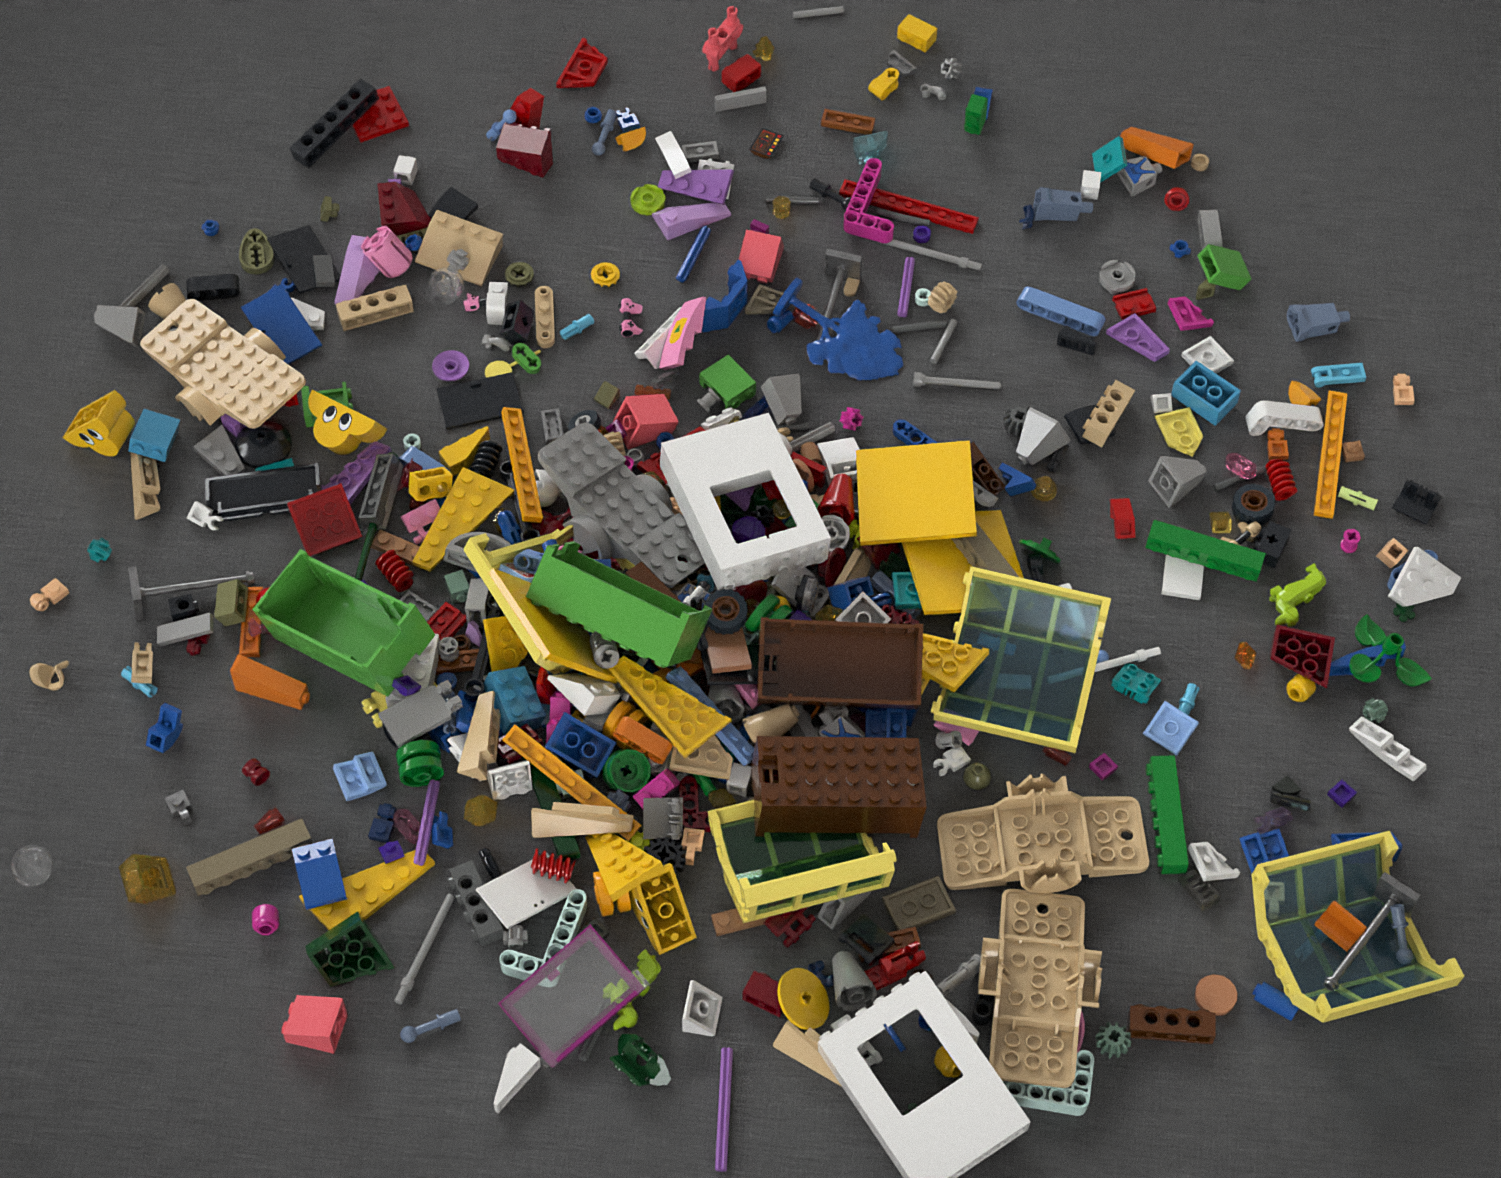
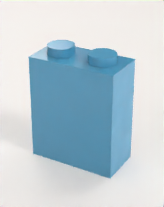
M143 409L131 435L128 451L165 462L178 434L180 419Z

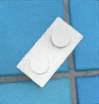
M727 408L722 411V414L707 418L706 422L702 423L701 426L704 430H709L727 425L731 421L734 422L742 418L739 410Z

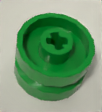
M771 593L756 607L747 620L745 627L752 633L759 630L761 617L790 619L793 610L787 605H782L778 608L780 599Z
M430 740L412 741L404 744L397 750L396 758L399 766L400 781L404 785L411 787L426 786L430 780H440L444 775L442 761L440 760V749L436 742Z

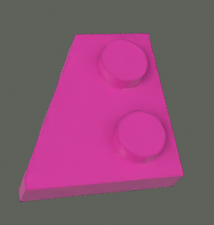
M1186 296L1169 299V308L1180 331L1212 327L1214 321L1211 318L1209 320L1201 314L1202 310L1193 305L1192 301Z

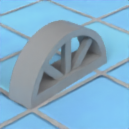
M469 532L455 537L447 545L443 561L477 572L463 549L469 538L486 532ZM486 533L490 540L485 550L489 552L511 545L508 541L497 535Z

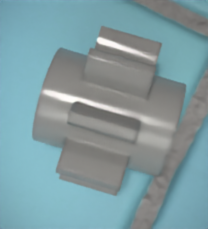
M946 58L945 62L941 64V74H945L946 79H957V76L962 72V63H957L956 58Z
M462 249L452 250L447 257V262L450 263L448 267L455 272L456 270L459 271V269L463 271L469 263V259L466 257L468 253Z
M514 925L508 931H503V944L508 945L510 950L523 949V944H528L527 930L523 931L521 925Z

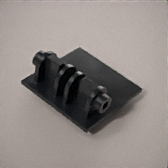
M1406 480L1392 509L1427 525L1442 496L1438 492L1428 491V487L1424 489L1423 485L1419 486L1413 480Z

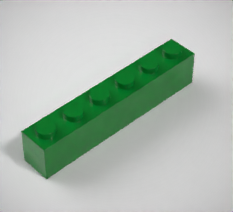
M1157 520L1153 521L1145 546L1146 549L1154 552L1163 553L1257 582L1266 554Z
M1151 756L1149 764H1146V776L1150 777L1148 793L1152 794V800H1150V811L1154 812L1152 828L1156 830L1157 835L1154 837V846L1158 848L1159 852L1156 856L1157 867L1161 868V874H1186L1189 864L1175 756Z

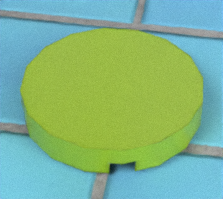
M646 184L643 187L639 186L634 189L630 202L634 211L648 216L662 210L665 206L666 198L661 188L656 185Z

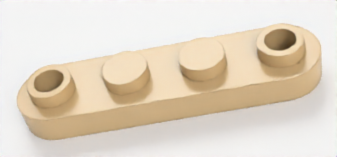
M540 286L535 290L536 339L538 346L541 348H550L555 343L553 291L548 286Z

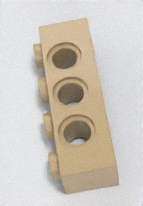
M406 285L396 286L336 304L343 331L414 312L412 299Z
M1115 380L1112 386L1108 385L1104 392L1106 396H1101L1097 403L1099 408L1095 407L1090 415L1092 419H1087L1083 426L1085 432L1082 437L1103 447L1130 402L1135 390L1118 380Z

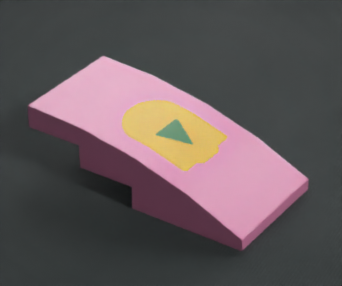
M706 297L690 300L683 304L668 332L659 369L668 370L684 365L685 351L693 348L694 335L702 331Z

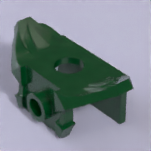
M622 1034L618 1039V1055L609 1058L614 1063V1067L629 1076L630 1082L636 1086L641 1087L649 1084L656 1086L668 1085L671 1081V1076L662 1055H657L649 1045L644 1043V1038L635 1034ZM638 1055L647 1062L646 1065L641 1066L638 1063Z

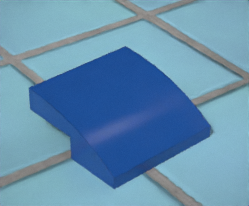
M907 709L866 710L865 737L906 738Z
M1280 829L1261 835L1257 832L1239 838L1251 873H1253L1257 864L1289 856Z

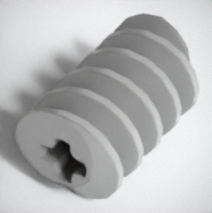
M595 631L590 636L594 661L601 668H612L619 661L616 642L603 639L601 637L602 634Z

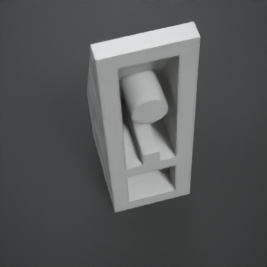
M521 1043L516 1048L513 1047L506 1056L507 1058L494 1099V1109L497 1113L505 1107L541 1067L540 1058Z

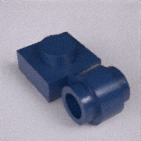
M384 803L379 805L377 815L381 819H373L368 834L370 840L384 843L390 841L394 828V822H391L390 819H395L397 808L392 804Z

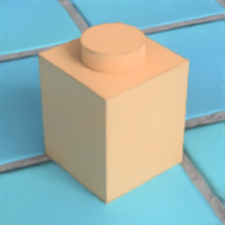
M1393 538L1387 542L1376 557L1391 569L1397 565L1409 550Z

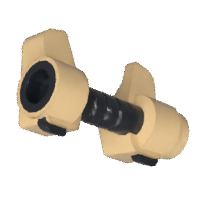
M1256 521L1249 525L1245 522H1240L1238 527L1242 534L1238 538L1233 540L1222 537L1220 540L1241 545L1246 540L1253 542L1260 535L1262 527Z

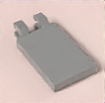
M448 680L438 684L437 687L430 685L378 713L380 720L398 748L451 720V714L463 707L461 704L462 700L458 695L450 698L447 702L444 700L443 697L453 692L451 689L452 685Z

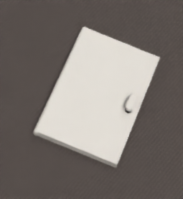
M531 860L478 887L476 892L479 893L503 925L509 929L567 898L569 893L576 889L570 880L565 884L564 877L559 882L556 881L555 874L551 879H548V872L543 877L540 876V870L533 875L532 868H530Z

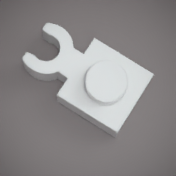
M198 501L194 502L187 516V519L201 527H206L208 524L211 530L219 529L214 525L215 520L223 521V518L220 516H212L213 510Z
M960 746L943 753V759L935 760L933 767L942 766L943 769L939 770V775L943 776L949 768L955 772L969 764L971 759Z

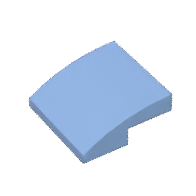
M373 752L355 755L353 760L337 763L333 766L346 801L361 798L387 786Z

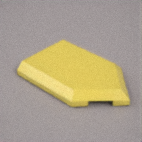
M1190 407L1156 415L1155 419L1168 447L1193 457L1203 439V434Z

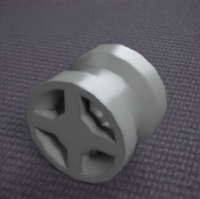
M445 637L440 640L438 644L440 658L446 662L456 660L459 656L457 641L452 637Z

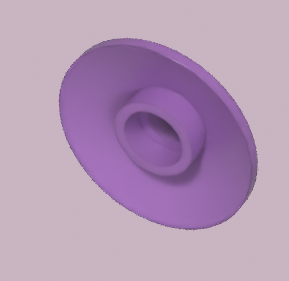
M448 350L435 357L432 369L439 379L456 381L467 374L469 361L463 353Z

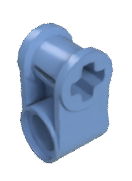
M525 549L514 557V566L520 571L535 575L544 553ZM523 557L527 559L528 563L523 560Z

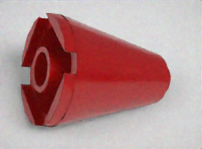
M841 473L834 476L817 511L821 519L826 515H835L841 517L849 526L855 518L852 479L847 474Z

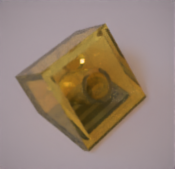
M132 854L119 866L128 902L147 904L176 893L166 857Z

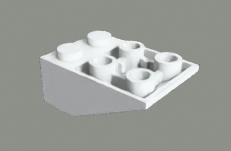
M854 437L817 443L822 464L826 467L825 472L828 486L834 476L841 473L847 474L852 481L857 480L856 450L860 449Z
M527 760L487 770V779L493 800H503L510 795H521L532 790L530 763Z

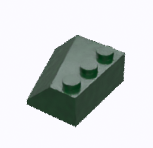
M358 911L305 946L308 957L330 987L353 981L357 977L367 974H376L377 971L395 968L382 944Z

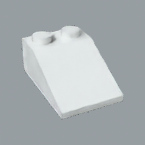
M577 673L549 675L547 678L584 716L611 713L621 696L612 683Z

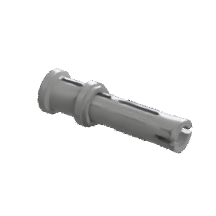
M974 954L971 956L967 963L960 964L955 973L937 985L943 997L964 981H970L975 977V974L980 969V955Z

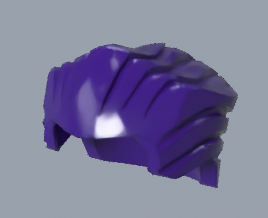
M746 516L737 519L733 523L732 536L739 544L765 536V528L757 518Z

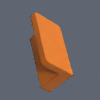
M1336 901L1330 904L1314 924L1346 952L1367 929L1362 922Z

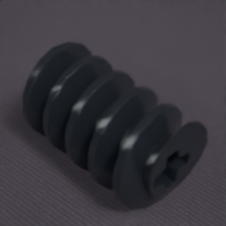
M482 441L479 444L469 470L491 479L490 477L493 476V471L496 469L498 459L501 456L500 453L503 451L502 446L493 441Z

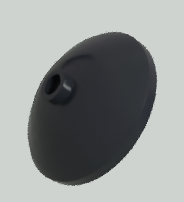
M266 420L257 428L244 427L235 441V450L240 460L253 468L285 460L292 448L289 431L280 423Z

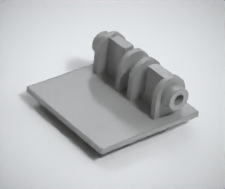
M683 797L644 798L643 839H665L668 837L678 840L682 838Z

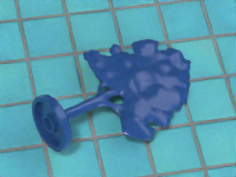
M798 277L793 280L779 299L773 314L780 317L793 304L819 322L823 328L820 340L808 343L806 347L809 360L814 365H823V360L826 359L830 373H847L849 377L860 381L862 379L878 380V378L899 374L898 369L903 367L904 364L902 357L897 355L894 349L897 347L902 348L901 342L890 330H885L882 333L878 332L877 324L881 322L880 317L870 316L867 319L865 304L861 303L860 300H856L842 315L841 319H829L796 297L803 285V281ZM828 328H831L834 331H836L837 336L831 338L828 332Z

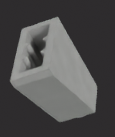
M97 305V310L94 313V323L130 345L140 348L145 312L138 307Z
M799 373L769 377L761 386V389L777 424L790 425L795 423L802 413Z
M482 578L471 579L465 604L467 626L473 620L478 624V629H484L483 619H487L489 613L487 598L491 595Z
M871 878L848 883L846 891L873 885L876 882ZM833 889L829 891L827 896L834 895ZM871 891L826 902L823 904L817 917L833 930L870 895Z

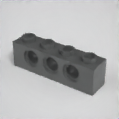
M473 860L450 868L448 882L451 889L455 888L458 893L455 897L459 907L463 905L465 909L463 916L466 923H471L473 927L470 931L474 941L478 940L482 947L502 939L503 928L498 917L479 893L476 892V889L482 886L483 883ZM465 885H471L468 889L463 888ZM473 902H478V903H479V904L476 905V906H471V905H470V904L473 903ZM481 919L487 920L485 923H478Z

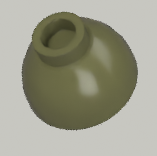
M973 763L965 769L963 780L972 789H984L991 782V772L986 765Z

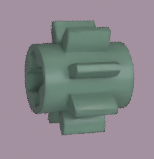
M1371 698L1365 702L1363 715L1367 720L1371 722L1376 721L1377 724L1385 720L1388 708L1384 701Z

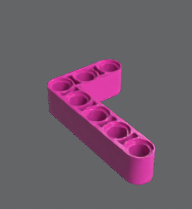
M871 158L865 164L846 209L843 228L846 233L881 243H889L893 240V222L866 214L880 181L882 170L881 161L877 158Z

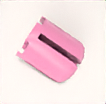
M387 226L377 228L378 232L371 238L368 236L365 238L361 248L366 257L385 277H398L409 268L413 259L412 253Z

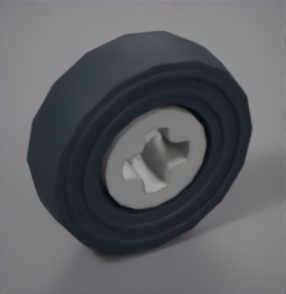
M594 410L581 411L570 420L568 429L570 431L581 423H590L598 430L601 426L600 416Z

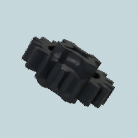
M668 837L664 841L657 838V843L650 841V847H644V852L659 861H662L664 855H666L662 865L670 863L673 866L676 878L678 877L677 871L683 872V865H686L685 851H682L681 844L676 846V840L670 843L668 842Z

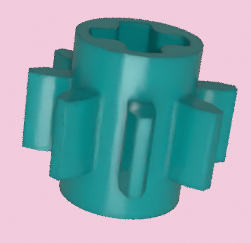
M100 538L99 541L92 540L87 549V552L90 553V559L97 563L100 560L106 561L112 551V548L109 547L110 544H108L109 541Z

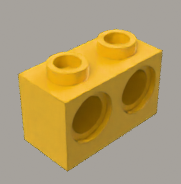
M445 467L410 472L409 494L416 501L421 502L427 499L448 496L452 488L453 475Z

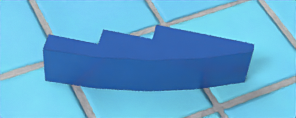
M1405 642L1400 647L1402 648L1400 658L1403 657L1406 650ZM1382 645L1364 648L1331 662L1329 676L1353 675L1349 667V661L1352 656L1364 654L1371 661H1374L1383 651ZM1397 653L1394 655L1384 654L1375 665L1384 666L1387 659H1396Z

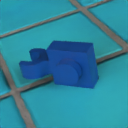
M440 811L439 817L434 815L431 829L432 844L449 849L453 846L452 827L447 826L448 814Z

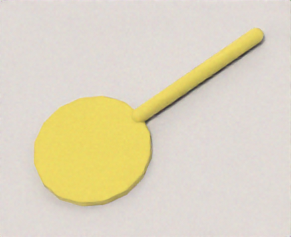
M537 350L534 353L537 355L541 353V350ZM504 361L491 362L485 368V376L487 378L512 372L511 367L518 363L516 361L511 364Z

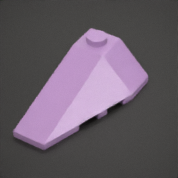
M714 202L667 207L652 213V217L667 240L731 216V212L725 204L722 205Z
M351 236L340 276L335 304L362 296L365 288L370 283H373L374 277L380 272L363 253L361 245L366 237Z

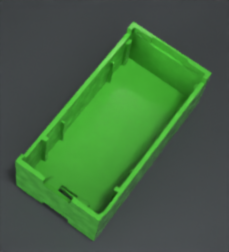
M575 541L565 542L562 550H558L560 547L558 544L547 545L526 595L527 598L531 599L532 604L540 607L543 605L549 608L548 611L552 614H561L566 617L567 621L573 624L578 622L584 625L583 628L592 633L596 631L602 634L601 637L607 641L614 640L619 643L621 648L626 650L632 649L637 652L639 657L644 659L650 658L655 661L654 663L662 668L691 659L712 612V608L705 605L702 611H698L578 552L581 544Z
M301 549L252 609L274 639L387 697L395 689L392 687L393 680L404 676L402 670L415 653L420 656L435 636V633L416 605L410 602L406 604L310 557Z

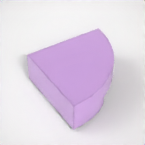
M472 620L468 623L465 636L473 644L480 647L482 635L478 629V624Z

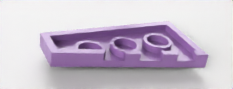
M732 169L691 170V173L675 179L671 170L662 171L658 187L662 190L722 205L725 204L734 173Z
M377 441L373 442L357 455V459L354 462L346 464L341 473L333 475L329 479L330 482L328 484L322 485V490L342 483L351 505L370 480L376 455L392 452L391 448Z

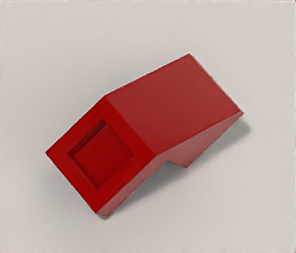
M1110 499V518L1114 519L1115 538H1135V517L1130 499Z

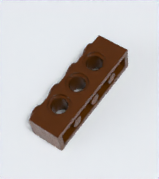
M1143 1004L1130 1005L1127 1032H1130V1038L1213 1044L1216 1036V1013L1205 1009L1191 1011L1187 1008L1167 1009L1165 1006L1146 1007ZM1145 1019H1152L1155 1023L1150 1024ZM1171 1020L1175 1022L1176 1025H1169L1167 1021ZM1193 1022L1197 1027H1191L1188 1023Z

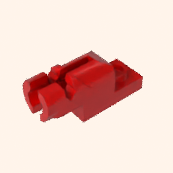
M914 941L904 948L902 947L892 954L881 958L878 965L864 971L874 984L876 991L906 977L908 970L926 960L924 950H918L920 945L918 941Z

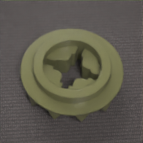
M524 262L513 263L505 270L506 281L511 286H526L528 282L531 283L534 277L532 267ZM521 273L523 274V277H522V276H519V277L516 278V274H518V275H520Z

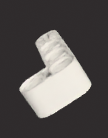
M1274 401L1257 402L1245 417L1251 436L1262 435L1269 426L1305 431H1318L1324 426L1318 407Z

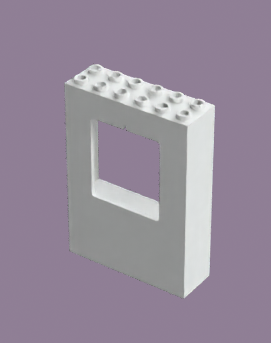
M769 413L661 443V470L718 591L733 589L741 585H749L754 581L766 580L771 576L786 574L791 570L803 569L815 563L820 564L828 559L831 537ZM774 480L797 527L770 534L768 539L767 536L737 544L714 497Z
M924 971L921 974L917 972L909 978V982L905 985L898 984L891 990V994L886 997L882 995L874 1000V1005L870 1008L864 1007L855 1013L856 1017L850 1021L848 1019L843 1020L837 1025L838 1029L832 1033L827 1031L822 1034L818 1041V1052L903 1178H958L1026 1132L1031 1122L927 972ZM918 1010L963 1076L906 1115H901L857 1048L885 1030L884 1024L889 1027L910 1012Z

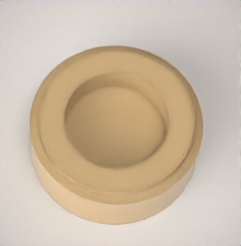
M1196 154L1192 157L1191 166L1193 169L1204 171L1208 168L1209 158L1206 155Z

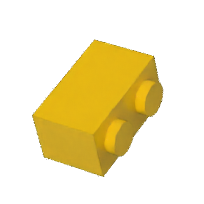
M908 14L898 26L897 38L926 53L937 39V28Z

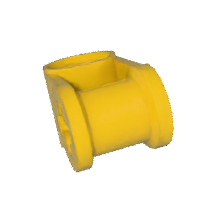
M895 68L886 69L881 75L871 81L868 90L880 100L886 99L890 93L898 88L899 82L897 79L899 78V71Z

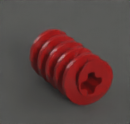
M1272 459L1265 465L1275 500L1283 501L1295 495L1298 490L1295 487V481H1293L1294 477L1291 474L1289 462L1282 461L1281 459Z
M389 550L376 560L375 565L386 576V579L390 581L397 592H403L412 586L414 574L412 571H409V567L405 565L400 556L396 555L395 550Z
M536 848L530 868H532L533 875L538 870H540L541 877L548 872V879H551L555 874L556 881L559 882L564 877V883L567 884L571 878L575 861L571 864L570 858L567 857L563 862L562 855H559L555 860L554 853L547 857L545 850L539 855L538 848Z

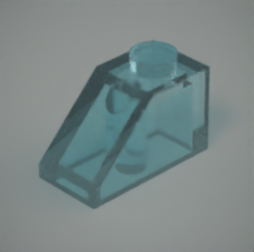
M887 131L854 138L853 151L859 165L865 164L871 158L878 159L887 146Z

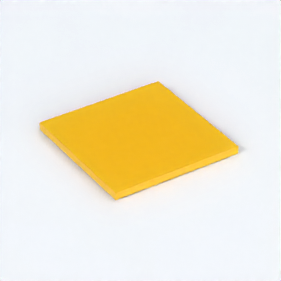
M970 440L856 450L861 546L977 536Z
M1001 510L975 511L977 524L1018 576L1024 578ZM952 539L902 542L924 615L961 613L966 592V584H963L965 572L969 573L970 567L973 566L969 564ZM975 581L969 612L1006 610L984 581ZM1032 600L1028 607L1023 609H1031L1033 606Z
M495 568L489 571L490 577L545 659L613 684L618 682L608 669L601 668L595 663L590 645V634L583 628L582 624L578 622L573 624L567 621L566 617L561 614H552L548 611L549 608L543 605L540 607L532 604L531 599L526 597L531 585L530 582Z

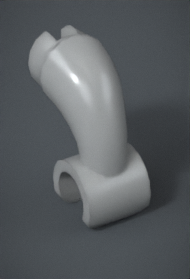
M928 84L921 85L920 91L924 98L929 97L930 93H934L939 100L946 99V91L943 88Z
M487 334L483 336L482 344H486L485 347L487 349H491L493 344L503 351L510 350L511 344L508 340Z

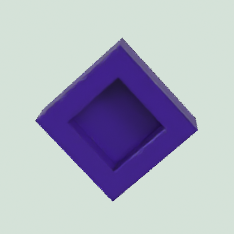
M408 675L396 678L392 683V687L404 696L415 694L421 688V685Z
M1340 780L1327 793L1341 808L1349 803L1357 794L1343 780Z
M398 840L388 842L378 848L385 864L405 857Z

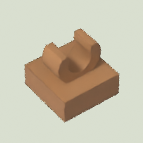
M1360 440L1342 443L1341 451L1345 462L1364 460L1365 455Z

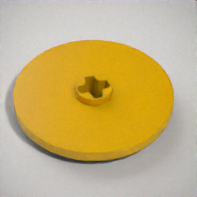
M793 968L785 972L779 980L777 991L779 1004L785 1016L795 1026L804 1030H808L810 1027L816 1029L823 1025L829 1014V999L821 981L812 972L803 968Z

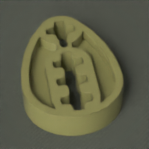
M257 228L250 229L246 233L239 249V260L242 269L254 275L269 271L275 261L273 249L267 241V236ZM255 250H258V256H259V257H258V260H259V266H258V267H256V262H255V254H254Z

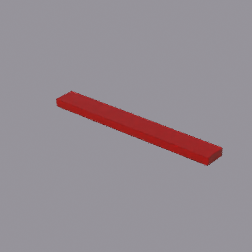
M844 179L839 195L844 198L852 197L857 182ZM876 188L870 202L872 206L927 219L932 223L970 234L974 233L979 221V217L878 188Z

